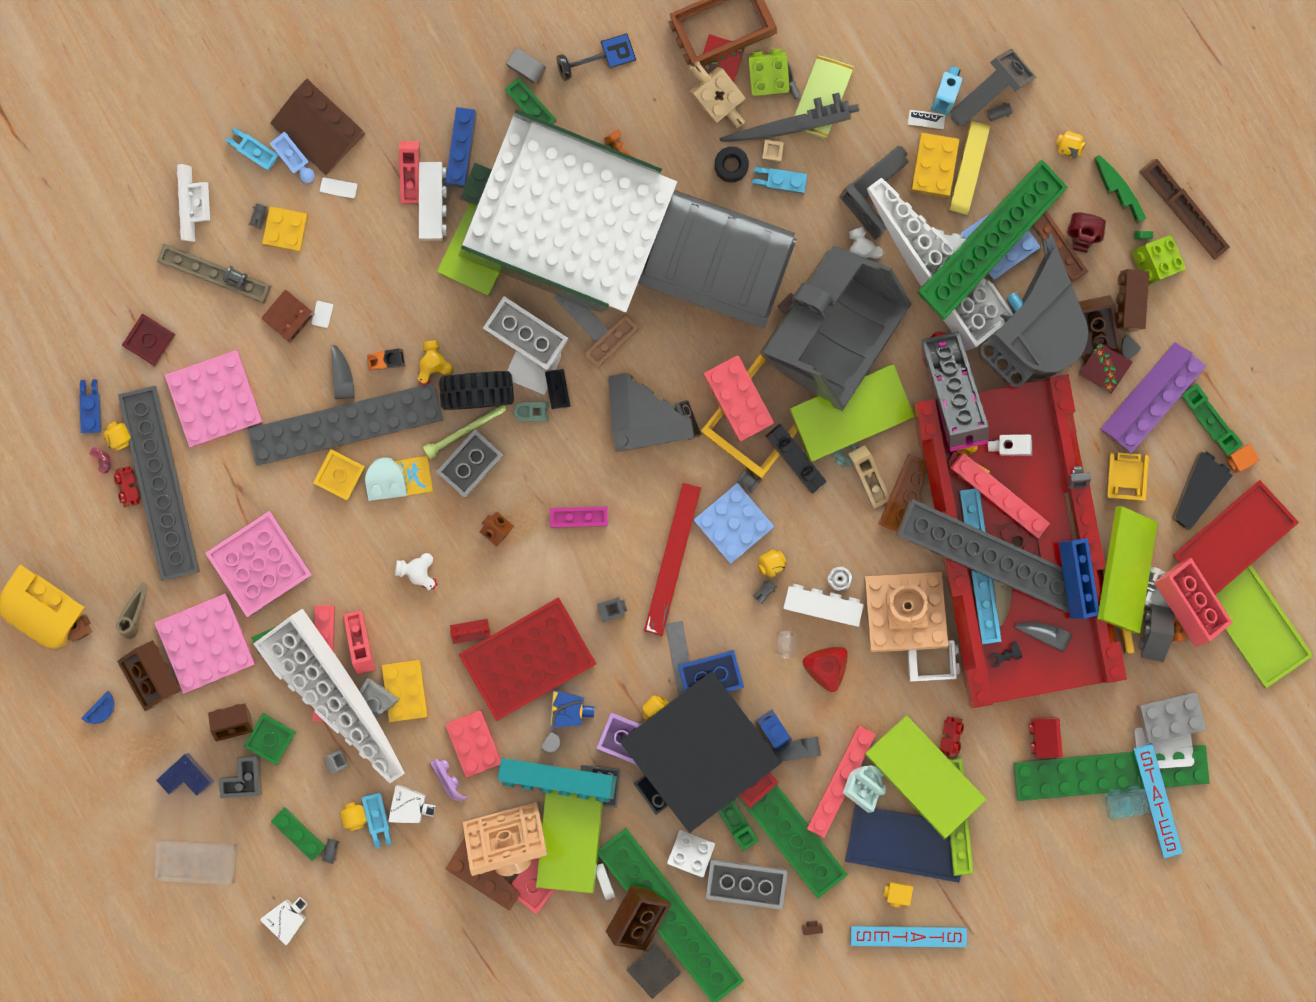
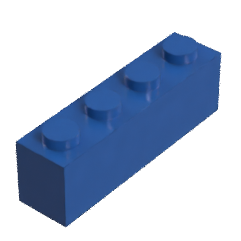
M456 107L446 177L447 186L465 188L467 183L477 115L474 109Z
M1088 538L1059 542L1070 619L1098 616L1099 606Z

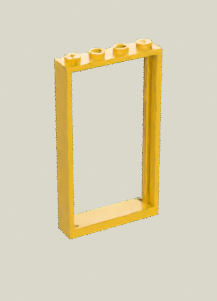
M761 354L747 371L751 379L766 361ZM719 407L701 430V433L761 479L780 454L774 449L761 467L756 465L712 430L724 415ZM795 423L788 431L792 438L798 432Z

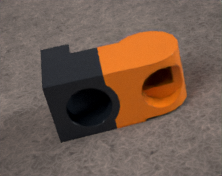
M398 348L367 355L369 370L406 367L403 349Z

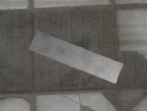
M557 295L554 297L596 342L609 331L587 307Z
M683 621L666 624L678 695L685 691L678 665L690 662Z

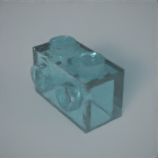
M1139 786L1128 787V791L1123 792L1120 789L1110 790L1109 794H1104L1107 814L1110 820L1149 814L1146 792L1143 788L1140 789Z

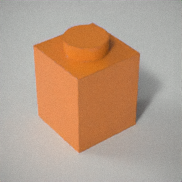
M1251 444L1245 445L1227 456L1229 459L1227 461L1228 466L1232 471L1235 470L1236 473L1260 461Z

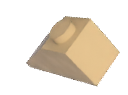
M864 445L849 452L848 456L872 507L875 509L887 503L889 494L869 450Z

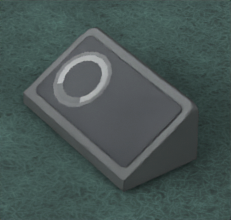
M689 401L676 403V411L682 416L687 415L692 419L695 438L701 436Z
M645 775L634 782V785L655 815L668 807L667 803Z

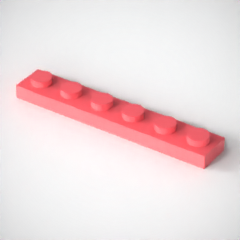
M961 452L950 467L1034 537L1039 539L1050 523L966 454Z
M315 606L314 626L334 652L335 606ZM313 708V721H323Z
M861 726L857 727L806 828L807 830L823 838L825 837L846 796L843 794L849 774L861 766L865 758L864 754L869 750L876 734Z

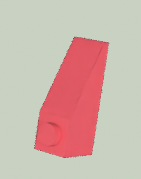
M420 141L400 142L401 203H419Z
M362 610L344 614L352 664L356 673L361 674L376 670Z

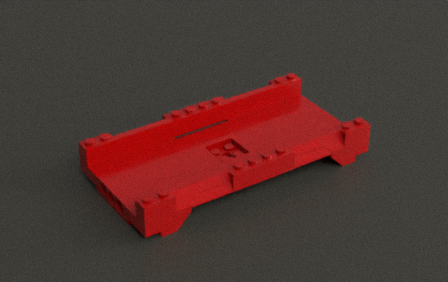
M1069 374L1024 383L1018 388L1007 386L978 392L989 427L988 440H1000V435H1031L1032 456H1001L1000 451H988L987 443L978 445V449L968 457L989 470L990 475L1050 523L1038 539L980 493L985 532L1012 544V538L1018 536L1021 539L1019 548L1062 567L1059 542L1073 540L1064 493H1068L1077 539L1088 538L1098 606H1100L1104 581L1102 569H1106L1090 485L1088 488L1069 489L1068 480L1074 470V466H1082L1073 416L1076 410ZM935 399L916 402L913 404L915 425L919 445L926 463L934 509L957 520L959 517V520L964 522L959 491L975 488L967 481L958 477L957 473L949 474L947 462L953 451L950 452ZM1007 442L1005 444L1006 449H1011L1013 447L1012 442ZM943 557L961 647L962 672L970 707L978 708L993 705V703L1099 683L1127 680L1120 641L1116 640L1114 625L1097 619L1098 616L1070 619V612L1059 610L1013 588L1008 615L1004 624L999 627L1001 642L982 644L971 569L968 568L967 570V567ZM1016 623H1044L1061 628L1073 636L1065 652H1061L1014 627ZM1017 641L1023 658L1015 660L1012 657L1010 661L1005 660L999 666L992 667L991 665L998 662V658L992 657L988 659L989 655L992 653H1004L1003 650L1006 649L1009 651L1011 650V643Z

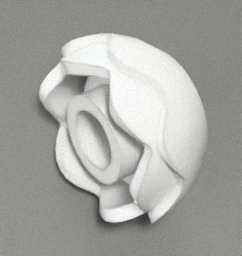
M845 567L833 568L828 576L829 585L837 591L846 590L852 581V575Z

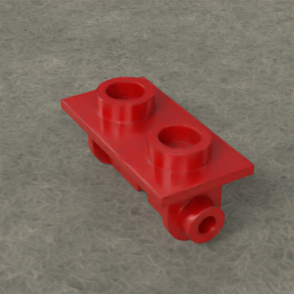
M130 466L122 468L123 472L121 468L115 470L116 474H114L115 484L119 485L120 489L118 493L119 501L121 504L123 503L124 508L130 505L129 502H131V505L139 504L138 500H140L137 486L129 487V484L136 483Z
M488 619L450 625V635L453 644L486 639L491 636Z
M947 717L944 720L943 734H949V738L942 737L940 751L946 756H949V752L950 757H957V754L960 753L961 742L959 741L960 734L964 731L963 719L955 718L954 722L953 717Z

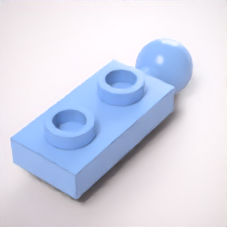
M285 132L270 143L293 174L297 171L300 172L301 181L311 183L314 180V171L305 167L309 163Z

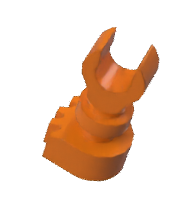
M619 129L604 138L608 145H613L612 149L631 156L622 147L623 143L618 140L621 136Z
M1174 614V637L1172 642L1186 641V633H1182L1184 629Z

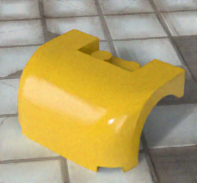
M24 565L18 566L0 595V615L2 618L40 645L51 649L64 647L70 639L67 636L87 608L74 601L73 598L41 576L25 568Z

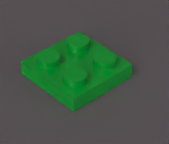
M262 713L243 747L277 766L295 736L296 731Z

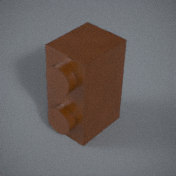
M245 703L225 709H217L208 713L210 732L216 742L253 732L251 715Z

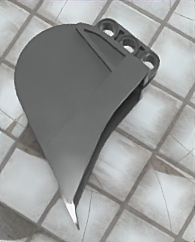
M1049 234V238L1046 237V243L1044 240L1042 241L1044 257L1022 298L1024 304L1016 313L1014 311V315L979 348L980 358L1011 388L1020 387L1030 377H1049L1068 368L1080 358L1087 344V322L1052 234ZM984 347H991L993 355L990 357L986 356L983 352ZM999 360L1006 362L1007 367L1005 370H1000L997 367ZM1012 374L1020 376L1019 384L1011 381Z

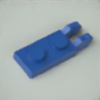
M93 379L91 382L93 393L91 395H87L86 381L80 380L81 395H79L82 434L101 433V407L97 379Z

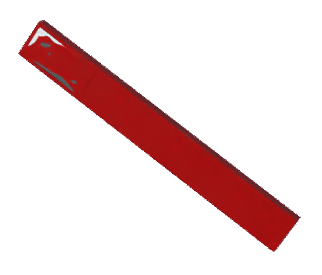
M686 483L682 484L648 613L645 632L663 636L701 487Z

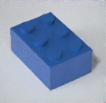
M734 650L678 665L685 690L711 670L728 692L744 688Z

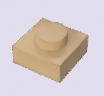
M765 140L762 160L781 162L784 142Z

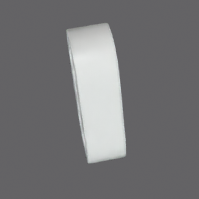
M604 863L597 865L596 874L607 901L615 898V894Z

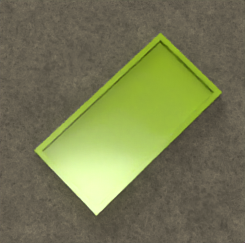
M469 203L437 273L486 296H490L500 272L459 256L460 249L478 207Z
M894 364L867 374L843 411L834 408L830 401L820 396L813 397L789 408L810 462L915 417Z
M1116 506L1097 619L1134 634H1140L1158 522L1123 506Z
M1252 565L1215 595L1233 622L1224 630L1264 688H1268L1314 656Z
M907 715L864 754L944 840L987 800Z
M552 790L551 793L545 794L542 824L548 855L539 858L536 888L594 893L603 802L596 801L594 796H589V799L577 798L576 793L564 796L558 795L559 791Z

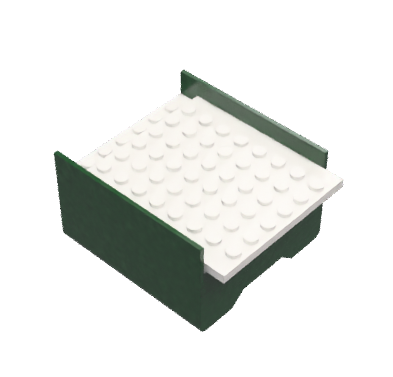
M516 109L493 169L474 163L460 200L478 207L460 249L459 256L602 313L610 306L626 313L677 181L660 175L662 168Z

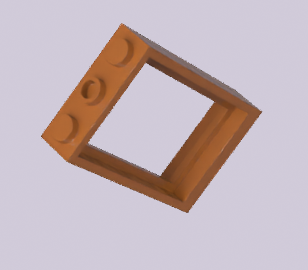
M700 0L670 13L671 21H668L672 32L676 31L678 35L676 41L679 48H684L686 54L683 56L687 65L691 64L694 67V63L699 61L704 66L777 34V26L765 0H750L763 28L700 56H696L681 21L728 0Z

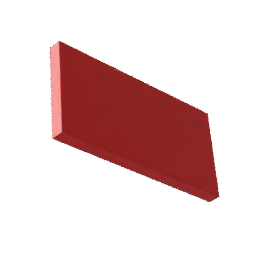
M1259 480L1174 553L1173 557L1179 563L1192 558L1216 595L1299 522L1263 482Z

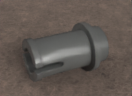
M1005 102L1001 106L987 110L990 121L1004 116L1009 117L1010 114H1013L1010 104H1005Z
M256 203V206H253L254 212L249 225L254 226L256 219H258L256 227L261 229L265 212L267 213L268 211H266V206Z
M769 579L766 582L764 581V585L753 595L761 604L772 592H775L777 587Z
M328 838L324 855L321 857H323L322 861L333 864L334 860L336 861L335 855L340 841Z

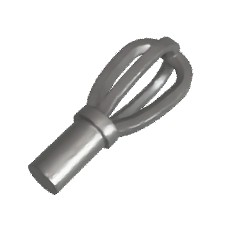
M788 62V72L791 79L789 87L794 99L801 97V94L796 86L794 74Z

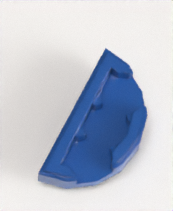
M107 691L81 719L93 724L107 720L113 713L115 705L110 691Z

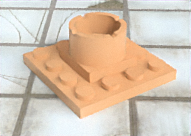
M942 572L865 576L871 652L948 648Z
M537 802L463 822L469 868L472 876L495 870L496 873L502 876H513V874L525 871L530 866L531 859L548 855Z

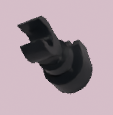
M1017 641L1011 643V650H1003L1004 653L1000 654L992 653L988 657V659L992 657L998 658V662L991 665L992 667L999 666L1005 660L1010 661L1012 657L1015 660L1023 658Z

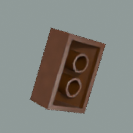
M1123 270L1118 276V285L1120 287L1116 298L1118 312L1115 315L1117 329L1127 332L1146 329L1149 271Z
M153 640L135 648L117 661L144 711L181 691L178 682L174 679L168 664L164 661L159 648Z
M631 885L611 920L606 933L615 946L646 951L672 904L648 888Z

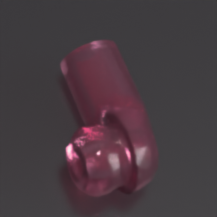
M94 446L89 455L98 459V469L101 473H108L109 469H111L109 454Z

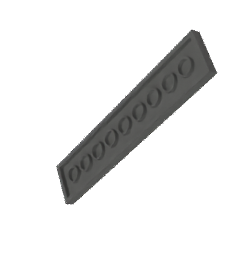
M431 383L426 386L423 385L247 429L256 466L443 421L435 385Z
M157 386L118 394L124 423L130 435L129 444L161 581L198 573L200 569Z
M910 499L896 536L1059 610L1069 612L1062 567L914 499Z

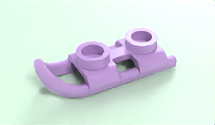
M436 759L430 762L444 789L452 799L456 801L468 799V796H463L456 791L455 788L459 786V783L454 776L450 778L447 773L449 765L444 759L442 761Z

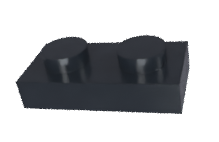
M564 369L546 371L545 377L551 409L571 407Z

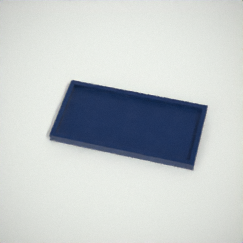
M855 804L845 862L960 882L961 875L953 876L950 835L944 840L922 816L875 808L874 812L868 813Z

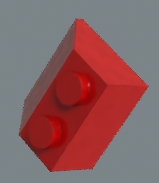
M1031 718L1032 723H1029V734H1033V742H1030L1031 754H1034L1036 758L1063 757L1060 718Z

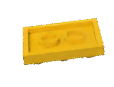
M414 660L382 665L385 689L400 699L388 709L389 722L428 717L421 661Z

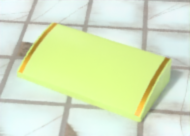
M818 55L795 116L807 114V110L815 109L813 100L815 98L821 97L823 106L834 104L832 94L840 93L842 100L854 66ZM832 124L803 132L826 140Z

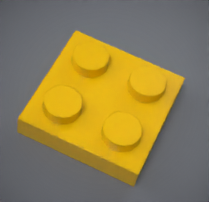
M270 206L262 244L301 252L308 214Z
M330 449L313 483L348 501L365 466Z

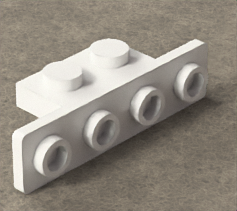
M178 164L177 178L181 240L195 242V223L210 221L208 183H192V167Z

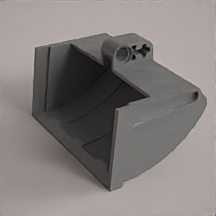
M674 190L638 284L765 329L797 239L793 238L794 232Z
M833 246L832 249L824 254L806 283L800 285L791 299L793 303L761 349L760 354L788 378L812 393L830 401L834 408L843 411L912 304L892 268Z

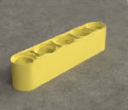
M971 120L949 211L964 215L969 213L990 130V125Z

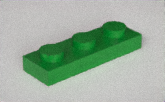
M519 77L504 89L524 113L551 124L557 121Z
M284 807L271 820L311 861L326 848L287 808Z

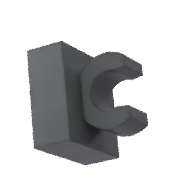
M1074 466V470L1068 480L1069 489L1088 488L1091 481L1090 472L1083 473L1082 466Z

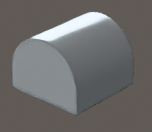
M551 731L541 745V748L547 752L556 751L561 744L559 735Z
M341 749L323 757L331 775L349 767Z

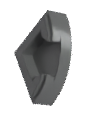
M1126 335L1122 341V355L1131 359L1141 347L1129 335Z

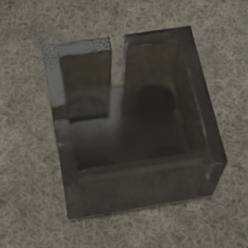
M656 941L643 952L642 956L645 958L643 961L641 956H639L627 967L629 974L652 999L681 974L680 968L670 957L667 959V962L665 961L667 954Z

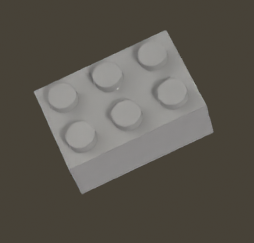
M474 429L436 473L464 498H467L501 461L504 455Z
M1197 692L1137 705L1144 736L1149 744L1206 730Z

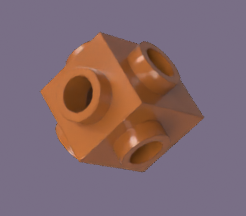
M496 511L492 517L488 515L481 524L484 526L480 533L497 547L506 538L514 525Z
M82 614L75 622L77 628H75L74 624L68 636L72 642H77L93 633L89 626L91 622L86 614Z

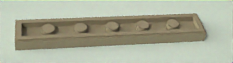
M166 244L163 245L157 260L159 263L261 303H265L271 288L269 284L247 277L243 287L240 289L229 281H223L228 268Z

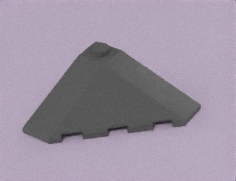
M628 373L609 376L612 434L616 452L695 438L692 419L687 415L682 416L675 411L676 407L664 399L661 401L653 395L655 392L644 384L639 385L632 380L633 376Z

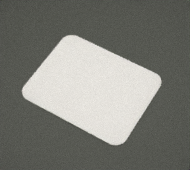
M516 351L507 370L512 374L513 382L545 395L548 388L545 377L546 370ZM561 353L550 370H556L561 359Z
M1136 728V747L1149 744L1146 742L1143 729ZM1191 734L1152 743L1155 754L1160 753L1165 756V760L1158 761L1159 768L1188 767L1194 764ZM1175 752H1181L1184 754L1185 759L1173 760V755Z

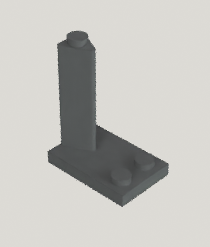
M1013 49L993 59L990 63L996 71L950 111L952 114L951 119L955 124H960L961 126L966 124L1008 85L1016 92L1036 78Z
M897 146L857 180L845 187L839 195L840 199L875 240L887 228L880 215L874 211L864 198L869 195L867 191L869 186L880 178L887 181L909 163L906 158L907 152L902 146Z

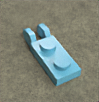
M234 127L232 132L243 138L240 144H237L233 139L227 137L225 141L235 147L238 152L269 172L279 155Z
M754 168L755 173L768 175V181L752 179V184L802 194L805 192L807 174L772 168Z
M381 792L363 796L362 802L375 848L378 849L381 845L377 833L383 831L386 844L388 846L392 845L389 832L390 827Z

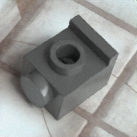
M619 597L597 604L602 622L625 616L624 612L627 611L625 601H620ZM610 606H616L617 611L611 613L609 611Z

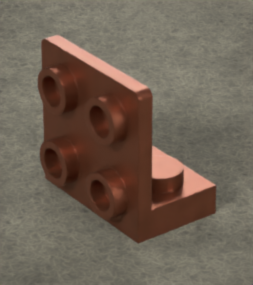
M284 290L262 316V320L291 343L315 313L287 290Z

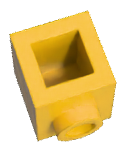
M889 881L888 886L885 885L883 897H886V901L892 907L910 906L913 886Z

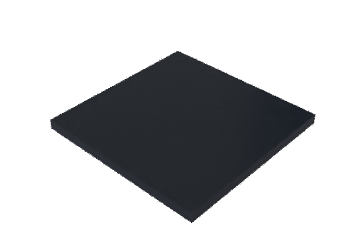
M712 670L619 740L689 833L782 763Z

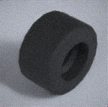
M726 147L715 158L716 174L723 181L737 182L748 171V157L738 147ZM733 157L738 160L739 167L736 171L730 172L725 169L724 162L727 158Z

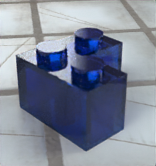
M189 753L184 754L156 780L168 794L174 793L185 783L196 796L214 782Z

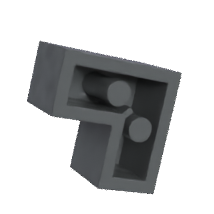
M1152 604L1150 611H1146L1144 616V622L1147 625L1144 628V638H1140L1138 649H1141V658L1164 662L1174 637V613L1171 608Z
M260 756L237 758L238 776L222 777L219 779L220 798L261 795Z

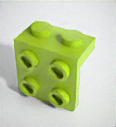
M771 49L770 53H763L762 50H757L747 55L752 95L759 96L789 92L786 51Z
M1171 235L1131 251L1138 269L1149 271V285L1184 271L1186 268Z

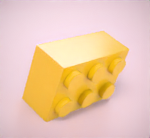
M921 133L910 193L949 198L959 139Z

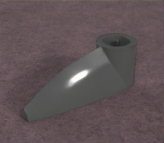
M331 345L335 399L355 398L354 383L349 364L336 345Z
M1016 623L1014 627L1061 652H1065L1073 636L1061 628L1044 623Z
M818 736L793 741L780 747L774 753L781 762L821 756Z

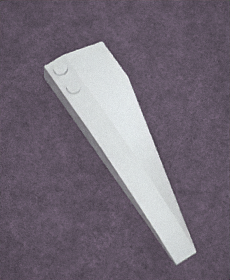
M880 178L869 186L867 191L901 255L922 287L953 254L955 247L934 227L931 228L921 215L918 216L911 209L912 206L908 202L905 203L899 198V194L886 181ZM983 278L952 313L944 319V322L952 333H960L964 349L968 351L980 345L1006 323L1000 317L1001 314L1010 316L1014 314L994 284Z
M303 609L287 618L254 643L274 674L280 680L284 679L293 692L296 691L303 697L302 701L307 705H311L315 709V713L337 734L340 732L350 746L353 745L359 750V755L364 759H368L372 763V767L389 783L404 774L391 745L368 704Z

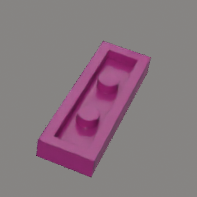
M607 506L550 508V527L608 526Z

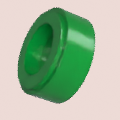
M1134 231V238L1152 239L1153 231Z

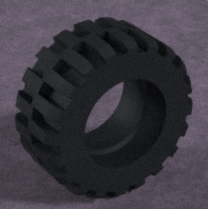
M509 371L448 375L441 377L439 380L440 401L443 410L511 405L514 402L513 379Z

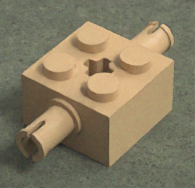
M699 61L694 63V67L691 66L689 70L692 71L699 82L688 92L709 119L717 123L724 116H727L735 128L741 126L739 123L744 124L745 120L735 108L746 98L722 68L716 67L708 74ZM716 91H717V92H720V93L718 94V95H719L718 98H715V97H716V94H715Z

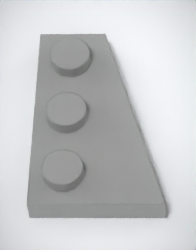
M367 678L359 690L375 718L400 700L371 678Z

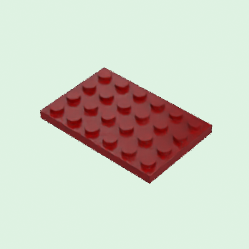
M559 597L458 654L496 721L597 664Z

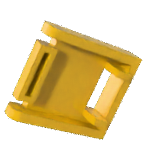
M1110 452L1106 498L1146 501L1149 455H1144L1143 462H1141V454L1117 453V458L1114 460V452ZM1118 488L1135 489V496L1117 495Z

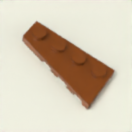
M911 454L907 455L878 525L897 533L910 499L918 502L921 501L920 495L926 470L924 460Z
M464 837L445 869L507 910H511L520 893L504 876L499 875L495 870L472 876Z

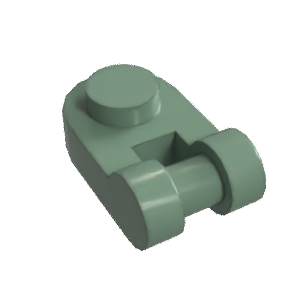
M548 402L519 403L514 408V416L522 422H548V416L546 415ZM533 408H539V415H533Z

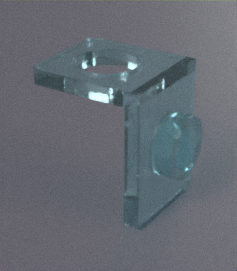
M854 444L849 445L853 451L858 449ZM842 449L833 454L834 462L842 468L851 465L850 458L842 455Z

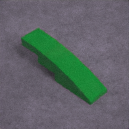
M1100 155L1096 156L1093 160L1107 194L1115 192L1121 208H1130L1136 224L1143 222L1146 216L1127 183Z

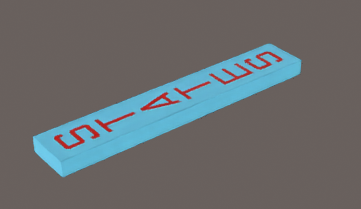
M1150 743L1133 748L1163 858L1182 854V848L1153 744Z
M851 926V946L967 947V928Z

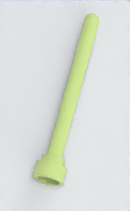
M498 406L436 444L432 443L430 445L428 443L423 446L430 460L437 457L436 454L439 453V450L505 412L506 406Z

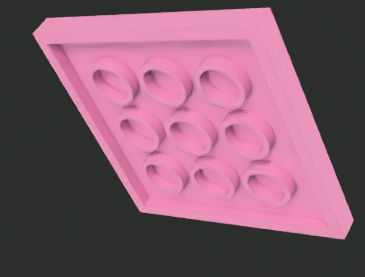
M238 350L165 375L190 448L263 423Z
M268 511L205 553L247 617L312 576L271 511Z
M227 593L155 622L183 694L255 665Z

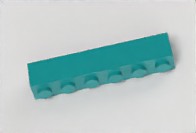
M501 758L497 781L503 782V786L508 787L520 784L522 785L521 789L533 790V787H539L540 792L551 793L552 790L559 791L558 795L570 796V793H576L577 798L589 799V796H594L596 801L607 802L608 799L614 798L617 776Z

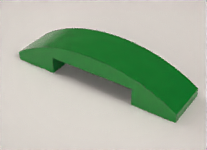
M1195 384L1181 395L1204 430L1227 456L1244 445L1210 404L1209 398L1198 384Z
M734 800L718 811L742 851L759 842Z

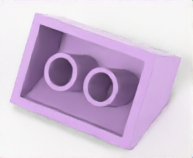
M611 712L597 749L636 764L619 740L640 724Z

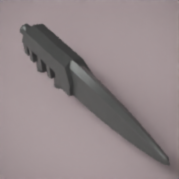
M840 93L832 94L834 104L823 106L821 97L813 99L815 109L807 110V114L766 123L719 139L721 141H742L798 133L851 120V113L859 112L860 109L858 104L849 106L848 100L841 102Z

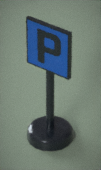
M628 34L600 41L604 53L569 63L564 54L557 55V65L564 81L571 79L572 67L605 57L609 69L636 61Z

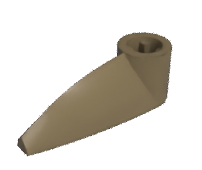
M993 580L1000 627L1004 624L1009 612L1012 588Z
M142 583L138 587L116 623V629L124 638L131 639L138 632L136 622L144 603L147 590L146 584Z

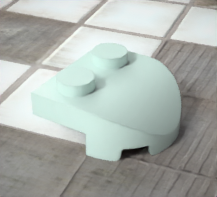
M383 457L374 460L367 469L365 477L368 501L407 496L402 466L393 461L392 458Z
M871 765L856 768L849 774L843 794L866 812H874L879 795H885L886 785H883L881 779L883 774L877 767Z

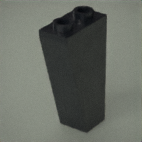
M1207 451L1197 454L1172 516V519L1186 530H1191L1233 476L1229 473L1230 469L1222 463L1220 465L1214 461L1215 457Z

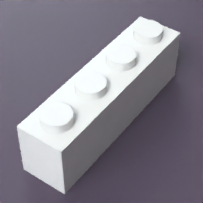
M419 162L420 241H443V236H447V224H443V217H447V205H443V198H447V186H443V179L447 177V167H444L442 162Z
M793 584L792 587L788 586L783 609L859 627L864 604H860V599L849 597L848 600L841 599L842 595L830 593V596L822 594V590L812 588L810 592L803 590L804 586Z

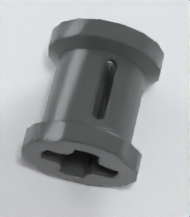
M230 265L225 272L223 281H229L241 289L248 274H243L233 269V266Z
M746 468L736 482L742 483L752 493L762 479H757Z

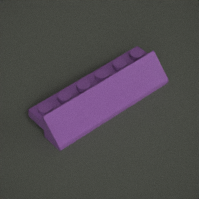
M1174 343L1100 430L1131 454L1206 366L1192 352Z

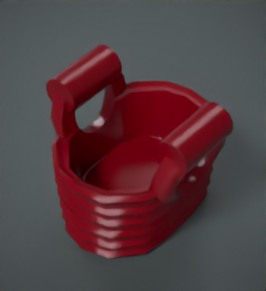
M1073 213L1067 230V234L1073 238V250L1087 253L1093 243L1102 242L1104 240L1106 221L1102 217L1088 213ZM1077 238H1078L1079 241H1083V242H1086V243H1088V244L1086 245V244L1078 243V242H1077Z

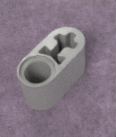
M515 48L506 62L510 69L535 84L546 69L542 63L518 48Z

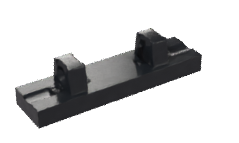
M778 424L765 436L810 493L813 494L827 482L781 424ZM808 468L811 469L806 474H803Z

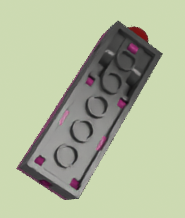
M942 331L935 332L930 338L922 340V359L950 452L987 444L989 427L960 333L946 334Z

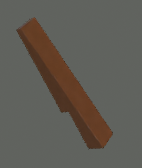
M1153 159L1139 171L1214 260L1230 248L1187 192L1180 188L1158 159Z

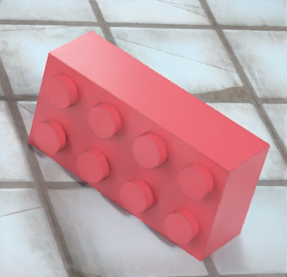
M738 355L703 373L738 442L774 424Z
M1192 558L1177 563L1154 582L1195 647L1210 642L1233 623Z

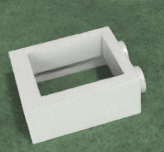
M948 640L950 674L918 676L916 650H907L909 681L957 679L956 675L960 674L959 663H956L955 655L959 654L958 644H955L954 640Z

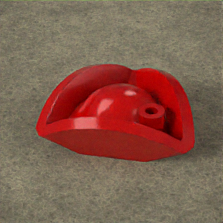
M843 647L818 650L807 655L803 659V665L809 675L820 686L829 692H835L843 679L848 653Z

